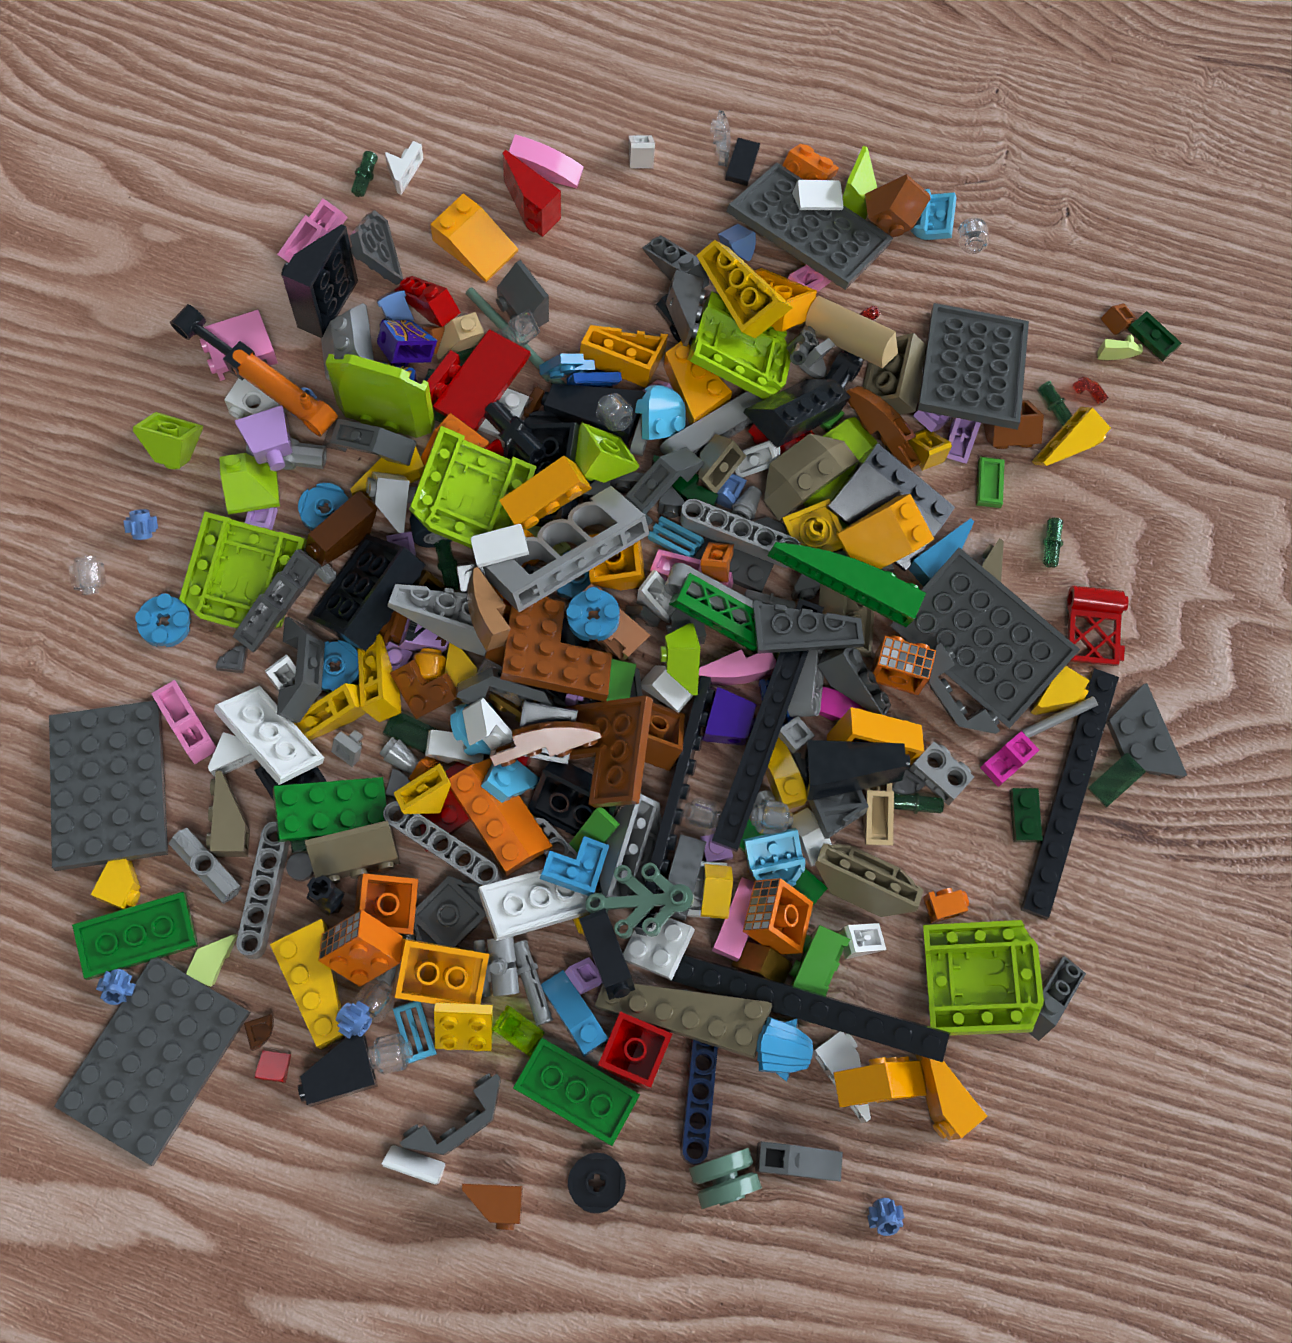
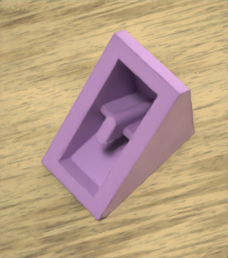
M954 418L947 438L951 442L952 448L946 458L967 464L981 423Z

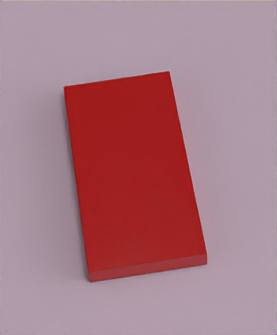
M489 329L433 405L434 410L446 417L451 413L471 429L477 431L486 419L484 417L485 408L490 403L499 401L530 358V351Z

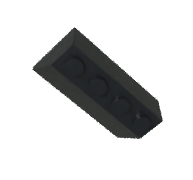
M806 379L746 408L743 413L778 448L837 417L851 396L835 380Z

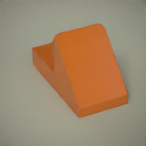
M709 542L701 558L702 573L718 582H728L730 562L734 554V544Z

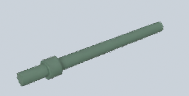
M473 287L469 288L466 291V295L509 340L530 351L531 356L529 360L540 371L539 365L544 363V361ZM541 375L546 382L550 381L552 384L566 385L561 378L550 379L549 375Z

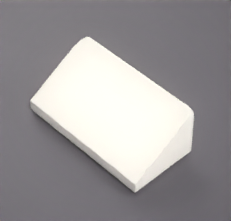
M839 180L797 181L792 194L799 210H843L842 188Z
M768 440L742 450L746 458L737 467L735 473L743 478L768 469L769 464L781 455L780 447L776 448Z
M521 524L471 537L478 568L529 554L525 533Z
M396 1145L390 1147L382 1162L383 1167L435 1185L440 1183L445 1168V1163Z

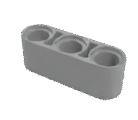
M824 649L809 650L788 708V713L792 718L797 716H818L820 713L824 675L817 664L825 654Z

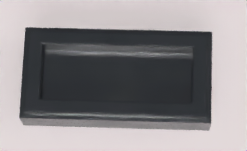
M738 137L726 173V181L748 186L760 149V143Z

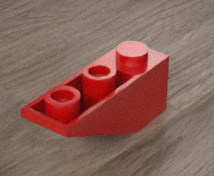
M414 276L406 277L394 289V291H405L406 302L430 323L440 327L445 326L461 313L447 288Z

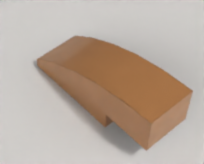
M478 567L473 568L468 583V609L476 634L485 650L489 651L505 645L511 628L502 617L506 605Z

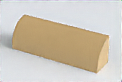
M819 295L811 304L806 317V326H810L815 330L816 337L824 341L830 338L835 346L881 368L898 354L896 331Z

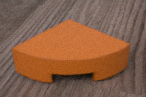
M428 756L421 759L408 779L410 781L427 772L428 769L438 765L440 761Z

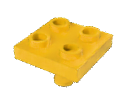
M830 499L782 518L788 535L797 539L800 545L831 552L843 549L836 536L838 532L843 530L838 517L827 509L831 502Z
M435 1002V1049L492 1051L493 1005Z

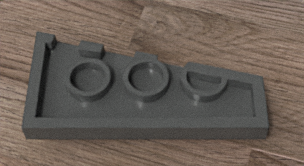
M756 600L752 602L757 654L863 647L864 645L861 618L832 613H815L809 609L786 608L785 605L763 604L762 601Z

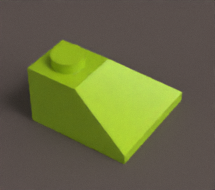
M863 146L847 181L843 194V206L866 220L868 213L865 194L876 189L877 184L868 147Z
M157 412L133 426L134 434L154 462L164 464V467L168 469H180L190 461L203 430V425Z
M585 423L580 425L575 462L587 480H597L605 483L636 471L639 468V464L621 437Z
M247 453L219 457L220 476L228 515L280 507L277 471L270 470L268 463L258 464L255 458Z
M688 623L665 636V646H660V662H665L667 673L691 695H698L700 645L694 623Z

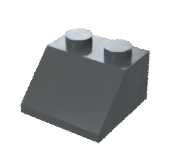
M521 260L517 261L497 286L496 303L501 311L508 313L514 328L520 329L526 336L549 322V295Z

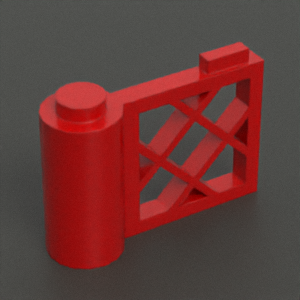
M1082 586L1070 587L1067 596V608L1069 610L1067 639L1073 644L1081 640L1090 650L1085 656L1075 655L1070 660L1071 662L1118 666L1120 661H1124L1125 646L1120 645L1122 613L1127 610L1129 604L1128 596H1125L1124 591ZM1076 617L1085 618L1091 625L1083 634L1075 626ZM1103 620L1114 621V631L1109 636L1098 626ZM1093 628L1103 639L1096 647L1085 637ZM1105 642L1113 650L1112 659L1103 658L1097 651Z

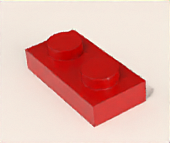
M452 350L449 351L427 380L432 404L437 397L441 396L447 384L461 368L459 354Z

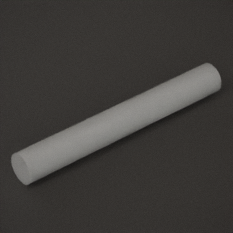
M1092 696L1023 729L1022 732L1030 738L1098 706L1095 697Z

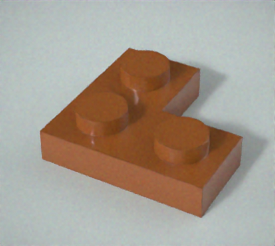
M415 660L390 672L415 719L458 698L456 697V687L448 673L427 683L426 679L422 677Z

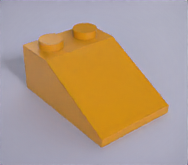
M464 193L430 224L432 240L485 282L518 252L515 244L483 208Z
M763 268L754 270L793 307L771 325L776 331H786L793 326L803 324L806 321L811 304L816 299L817 290Z
M911 494L895 497L836 534L847 557L857 559L879 569L902 559L934 540Z
M402 938L400 964L396 967L391 995L398 999L435 1004V1002L480 1004L489 954Z
M916 1055L917 1061L921 1062L927 1093L925 1097L930 1118L934 1121L932 1125L934 1130L942 1139L947 1138L948 1141L963 1138L988 1116L944 1061L940 1062Z

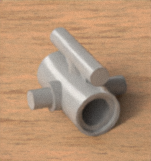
M514 937L495 941V938L487 939L489 959L482 997L491 996L489 982H492L493 996L520 993ZM484 939L473 941L474 951L486 953Z

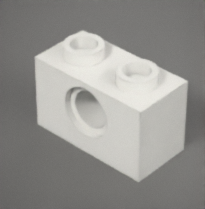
M239 378L224 399L229 414L236 419L281 406L247 380L243 379L242 381ZM259 404L257 408H251V406Z

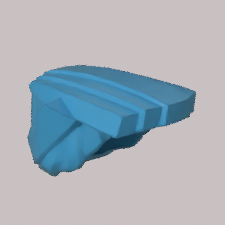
M771 1017L767 1018L757 1041L756 1051L758 1052L759 1071L776 1073L787 1082L790 1073L809 1067L813 1055V1041L798 1029L797 1019L782 1022Z

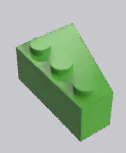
M821 925L817 927L811 936L806 934L801 961L795 960L789 974L794 977L791 986L826 996L833 974L840 965L839 959L844 947L848 946L851 939Z

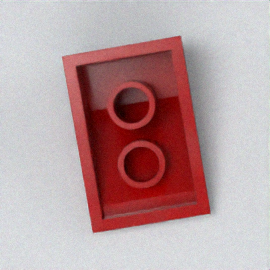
M505 150L502 152L506 187L526 227L531 232H536L543 237L561 219V190Z

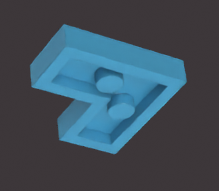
M559 354L539 365L540 375H549L550 379H559L565 377L564 375H572V373H590L595 370V360H584L583 354Z
M583 836L576 859L549 851L540 879L590 896L595 892L609 845Z

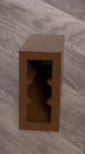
M361 491L354 494L308 534L305 547L307 554L323 567L358 546L366 534H371L377 507Z

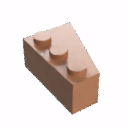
M590 584V585H589L586 589H584L583 591H586L588 588H590V587H595V586H594L593 584ZM619 608L620 622L615 633L605 640L598 641V639H595L594 641L605 652L611 653L612 659L625 661L651 635ZM590 611L588 619H599L598 611Z

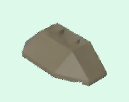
M808 434L769 464L763 502L776 519L780 521L858 463L859 460L844 441Z
M823 843L815 865L832 895L879 917L917 911L924 890L916 885L901 868L851 845Z

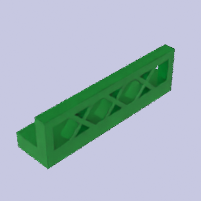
M692 573L687 574L680 591L672 596L669 605L757 654L755 627L752 620L753 608ZM691 582L700 587L703 597L694 599L686 594ZM717 596L722 599L725 610L717 612L712 609L709 598ZM737 609L743 611L747 623L741 625L736 623L732 611Z

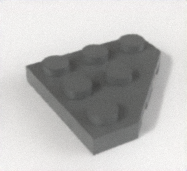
M374 210L366 214L351 233V252L355 259L365 263L384 279H388L393 284L398 285L403 280V275L388 220Z
M769 517L754 521L786 535L788 534L783 523ZM742 531L734 532L738 536H745V533ZM710 538L704 539L703 545L693 558L701 560L709 542H720ZM766 540L758 541L763 546L770 545ZM734 548L729 572H732L734 584L762 593L774 564Z

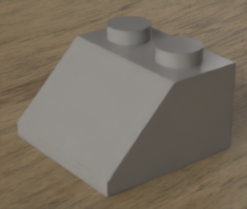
M372 472V478H367L366 493H369L371 500L398 533H404L410 481L404 475Z

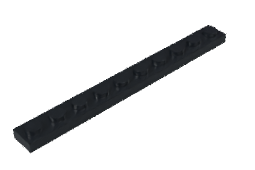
M799 599L796 607L798 610H802V608L809 609L821 614L824 610V607L803 599ZM809 650L780 652L711 843L735 852L738 851Z
M1095 668L1091 671L1090 681L1086 688L1089 692L1084 700L1094 696L1098 706L1078 715L1042 836L1043 840L1039 846L1021 907V911L1046 920L1051 914L1119 679L1118 676Z
M700 676L698 695H695L683 740V751L679 755L651 863L658 867L660 874L666 877L670 868V860H667L669 850L674 851L677 841V835L674 834L676 825H681L684 810L680 808L682 801H687L690 785L687 784L689 775H694L697 760H693L695 751L701 750L703 736L700 735L701 729L707 726L709 712L706 711L708 703H713L715 697V688H712L710 677ZM649 869L647 876L654 875L655 869ZM646 880L645 887L653 894L663 893L654 882ZM654 907L634 928L636 934L647 936L642 929V924L647 918H655L657 912H653ZM650 923L647 926V931L649 928L653 929L655 923Z
M686 954L683 955L673 979L670 980L721 996L769 1002L772 1004L771 1011L940 1062L944 1060L950 1032Z

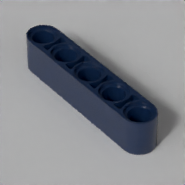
M691 1039L680 1149L683 1160L691 1165L703 1162L708 1154L718 1047ZM696 1057H707L710 1061L709 1069L706 1071L699 1070L695 1065ZM696 1084L706 1087L707 1097L704 1100H698L693 1096L692 1089ZM698 1113L703 1116L705 1123L702 1129L697 1130L690 1125L689 1119L692 1114ZM695 1142L700 1145L702 1153L698 1159H691L688 1156L686 1149L690 1143Z

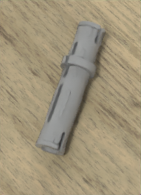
M523 940L514 943L518 967L517 973L518 976H521L534 1016L535 1025L539 1026L551 1022L553 1018L551 1017L536 971L539 968L537 963L533 961L528 941Z

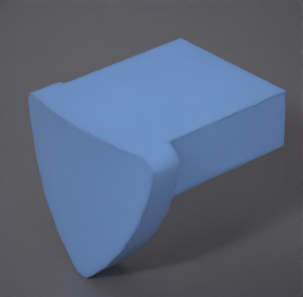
M736 224L718 234L720 242L731 248L737 256L746 261L752 259L756 245V233L753 230H748L740 224Z
M405 291L391 292L378 299L377 304L381 307L385 318L389 317L392 320H414L405 299Z
M732 474L716 493L718 494L717 504L731 509L742 493L747 480Z

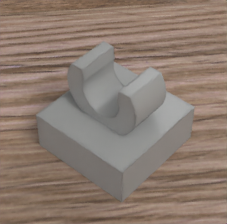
M797 716L781 728L778 737L792 753H795L806 745L808 740H812L815 735L801 718Z
M356 730L349 736L340 731L334 737L331 752L353 767L360 758L362 749L360 740H362L363 735Z

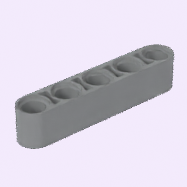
M748 391L668 438L660 446L661 452L666 455L687 447L699 457L700 452L715 434L731 438L754 424L743 411L764 399Z
M689 499L682 505L680 523L684 528L723 544H734L735 549L778 566L788 568V566L767 556L775 542L800 545L799 541L794 537L700 500ZM694 512L698 516L693 518L689 517L686 513ZM717 521L721 523L722 526L715 527L711 525V522ZM742 531L745 533V536H738L734 532ZM766 540L770 545L763 546L758 541Z
M684 563L673 564L664 586L666 593L673 596L680 591L687 574L692 573L752 608L753 600ZM691 582L686 594L694 599L703 597L700 587ZM717 596L709 598L712 609L717 612L725 610L722 599ZM740 609L732 611L736 623L740 625L747 623L743 611Z
M393 801L385 807L384 819L385 821L388 820L393 828L480 886L501 881V871L493 862L422 815L404 814L400 821L394 822V813L401 810L398 802ZM421 824H425V833L422 836H415L416 828ZM442 839H448V847L443 851H438V842ZM463 854H470V863L466 866H460V857ZM487 868H492L494 871L493 877L488 881H482V872Z
M276 822L267 823L262 830L236 941L238 951L249 959H258L266 951L291 842L270 841L271 834L277 831ZM274 857L277 859L276 865L273 868H264V863L268 858ZM269 884V893L265 896H258L259 887ZM263 911V920L258 924H253V914ZM256 938L258 940L257 948L247 952L245 949L247 941Z

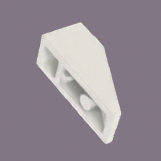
M838 1032L813 1051L814 1058L835 1087L833 1072L861 1067L859 1053L856 1050L858 1047L857 1043L850 1034H844L843 1032ZM868 1104L849 1106L861 1123L871 1119Z

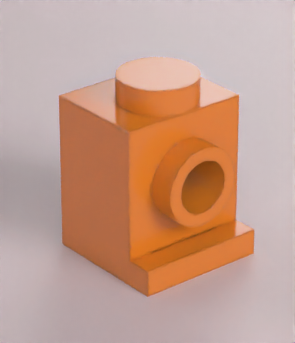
M947 888L936 892L937 896H935L933 891L923 897L931 923L962 916L968 911L969 899L966 892L962 890L953 892L952 888Z

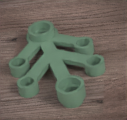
M647 863L642 867V876L647 881L654 882L664 892L653 894L632 875L628 866L619 865L614 871L615 878L619 883L626 884L637 895L606 898L601 893H594L586 899L585 906L590 914L604 908L606 912L609 909L636 908L626 920H619L615 924V933L623 939L629 938L632 935L633 929L654 906H664L655 918H647L642 924V929L646 935L654 937L660 933L661 927L674 912H685L692 906L694 896L690 888L683 884H671L660 874L658 867L654 863ZM655 869L654 875L646 876L647 870ZM626 870L628 872L625 878H619L621 871ZM677 894H683L681 901H674V897ZM599 899L600 905L593 908L592 902ZM650 923H655V930L647 931V926ZM628 925L627 932L620 933V927Z

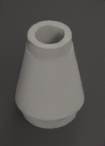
M754 486L748 487L743 495L732 505L731 513L752 521L762 495L760 489Z
M393 737L379 753L384 757L383 761L409 774H412L419 762L416 756L400 739L397 741Z

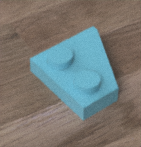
M518 760L505 767H502L501 764L494 766L492 762L481 787L503 803L510 800L513 796L523 794L530 788L535 789L540 778Z

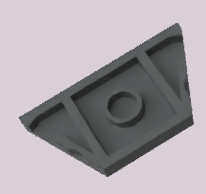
M1147 683L1143 684L1107 721V726L1127 771H1145L1152 775L1160 776L1165 774L1175 776L1178 779L1187 776L1186 770Z
M796 752L793 753L792 757L800 771L806 788L805 759L801 758V753ZM861 790L808 800L824 839H829L863 816L869 807Z
M448 876L416 907L414 921L416 940L456 948L487 917L478 893L480 886Z

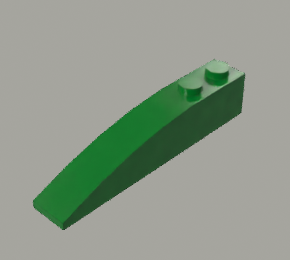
M775 542L767 555L904 627H907L915 619L926 595L917 585L906 583L896 578V575L892 572L883 571L857 559L831 551Z

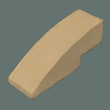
M892 783L862 789V793L869 806L867 812L863 815L865 845H893L894 791H892Z

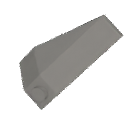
M395 584L388 602L389 608L456 647L485 656L486 650L479 640L471 621L467 593L454 592L452 588H445L444 591H433L427 586Z

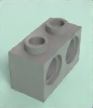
M933 742L908 771L925 781V786L949 806L974 776L967 765L957 762L950 756L951 753L945 746ZM927 758L935 759L938 763V768L931 767L927 762ZM954 776L958 780V786L950 784L947 777Z

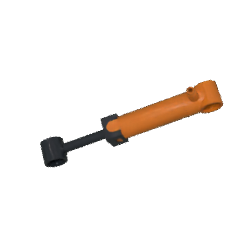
M187 304L170 321L174 330L186 340H190L193 335H198L225 355L223 360L232 374L242 381L243 379L247 380L275 402L282 405L286 410L299 418L317 436L321 437L337 420L338 415L328 404L321 400L317 401L263 362L247 345L239 341L231 348L205 329L203 325L206 323V319L193 306Z

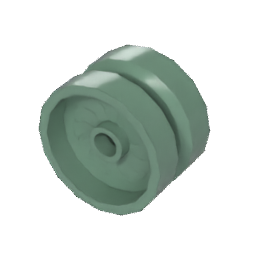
M749 1148L688 1168L693 1183L701 1184L711 1180L713 1186L700 1190L697 1194L701 1209L717 1204L722 1206L745 1198L746 1194L762 1188L757 1173L751 1172L739 1176L737 1172L752 1165L753 1160Z

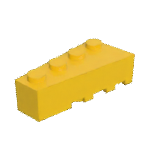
M714 240L696 255L742 333L757 338L793 308L740 257L722 243Z
M323 919L270 944L314 1043L320 1050L346 1038V1036L338 1032L340 1028L338 1027L339 1023L336 1021V1016L342 1006L335 971L318 961L322 933L327 931V924Z

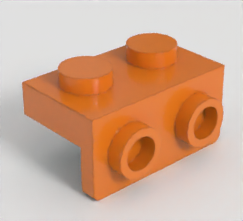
M799 144L791 149L782 165L803 180H830L839 169V167L833 164L831 159L821 157L814 152L813 148L805 144Z

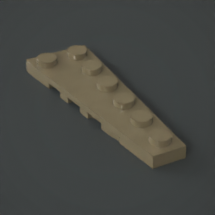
M634 984L635 990L631 991L627 996L609 1000L602 985L595 1003V1007L599 1010L619 1015L621 1011L665 1031L755 1059L757 1054L759 1033H761L763 1025L766 1024L772 1009V1004L765 1001Z

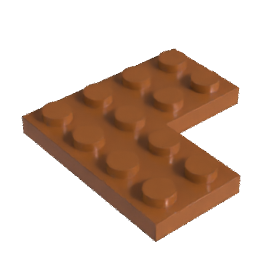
M542 598L521 612H518L510 605L508 625L511 629L505 642L500 679L606 702L609 693L612 654L560 642L565 602Z
M647 695L564 707L578 710L576 722L599 726L602 738L597 739L598 742L586 748H583L582 745L575 747L569 755V760L595 757L589 805L595 808L639 804L653 701Z

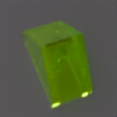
M509 1005L505 1007L492 1028L493 1034L529 1057L545 1033Z

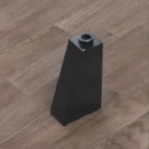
M552 384L550 391L544 393L541 405L544 406V411L555 414L562 423L576 422L579 426L585 423L621 437L625 445L628 446L640 417V413H635L636 403L638 399L643 398L646 392Z
M808 740L805 751L807 800H816L902 781L905 770L910 768V755L905 754V743Z

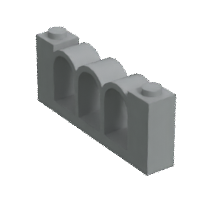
M610 486L591 497V502H585L573 508L568 515V520H553L541 527L537 537H527L528 555L484 566L486 578L518 612H521L648 536L650 533L645 514ZM593 524H600L608 528L593 538L582 530ZM561 542H572L578 546L562 556L552 548ZM536 559L547 563V565L530 575L521 567L525 562Z

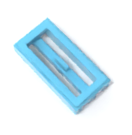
M663 516L659 518V523L653 526V531H650L648 535L650 541L667 550L692 558L704 543L703 537ZM661 533L672 539V541L691 549L690 552L658 536V534Z
M413 1001L393 1008L409 1064L437 1055L421 1002ZM415 1007L429 1048L427 1051L423 1050L411 1009ZM406 1011L418 1051L416 1055L412 1053L400 1012Z

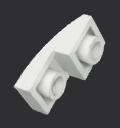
M430 730L428 732L425 756L448 764L452 761H457L468 766L483 761L484 754L482 753L473 756L467 755L464 752L466 746L463 741H457L453 732Z

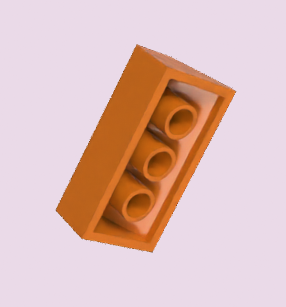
M490 758L472 764L450 777V791L506 877H508L553 846L520 796H513L510 800L501 803L481 787L492 764Z

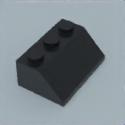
M550 761L543 770L528 810L532 815L543 818L550 824L575 836L596 809L589 805L593 774L569 762L564 764ZM620 806L602 808L614 818Z

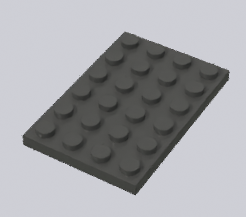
M778 163L773 165L728 205L726 212L738 221L746 224L756 233L761 234L776 246L781 247L796 259L807 264L816 272L845 290L879 257L893 240V237L843 206V210H799L792 193L797 181L803 179Z
M934 303L931 311L918 410L1018 430L1021 419L1029 321Z
M958 548L921 590L926 595L915 619L907 627L896 622L890 625L892 629L909 643H923L928 645L930 649H933L937 643H942L943 646L948 645L956 656L953 659L956 665L944 673L988 711L992 710L998 720L1009 729L1080 650L961 548Z
M156 701L49 715L53 870L61 871L95 866L120 859L135 860L168 855L161 710Z
M160 958L150 960L135 983L133 995L126 996V1002H122L54 1106L151 1166L155 1165L251 1013Z

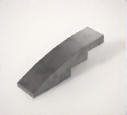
M301 549L296 550L283 571L276 574L265 593L258 596L232 637L250 651L255 652L300 596L320 567V564Z

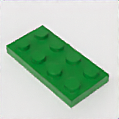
M383 777L273 787L278 842L308 840L385 821L383 814L387 804Z
M184 892L72 925L85 980L103 976L106 971L126 969L149 962L151 959L162 958L198 947L186 893Z
M541 1038L513 1087L514 1090L611 1147L640 1096L637 1092L544 1038Z

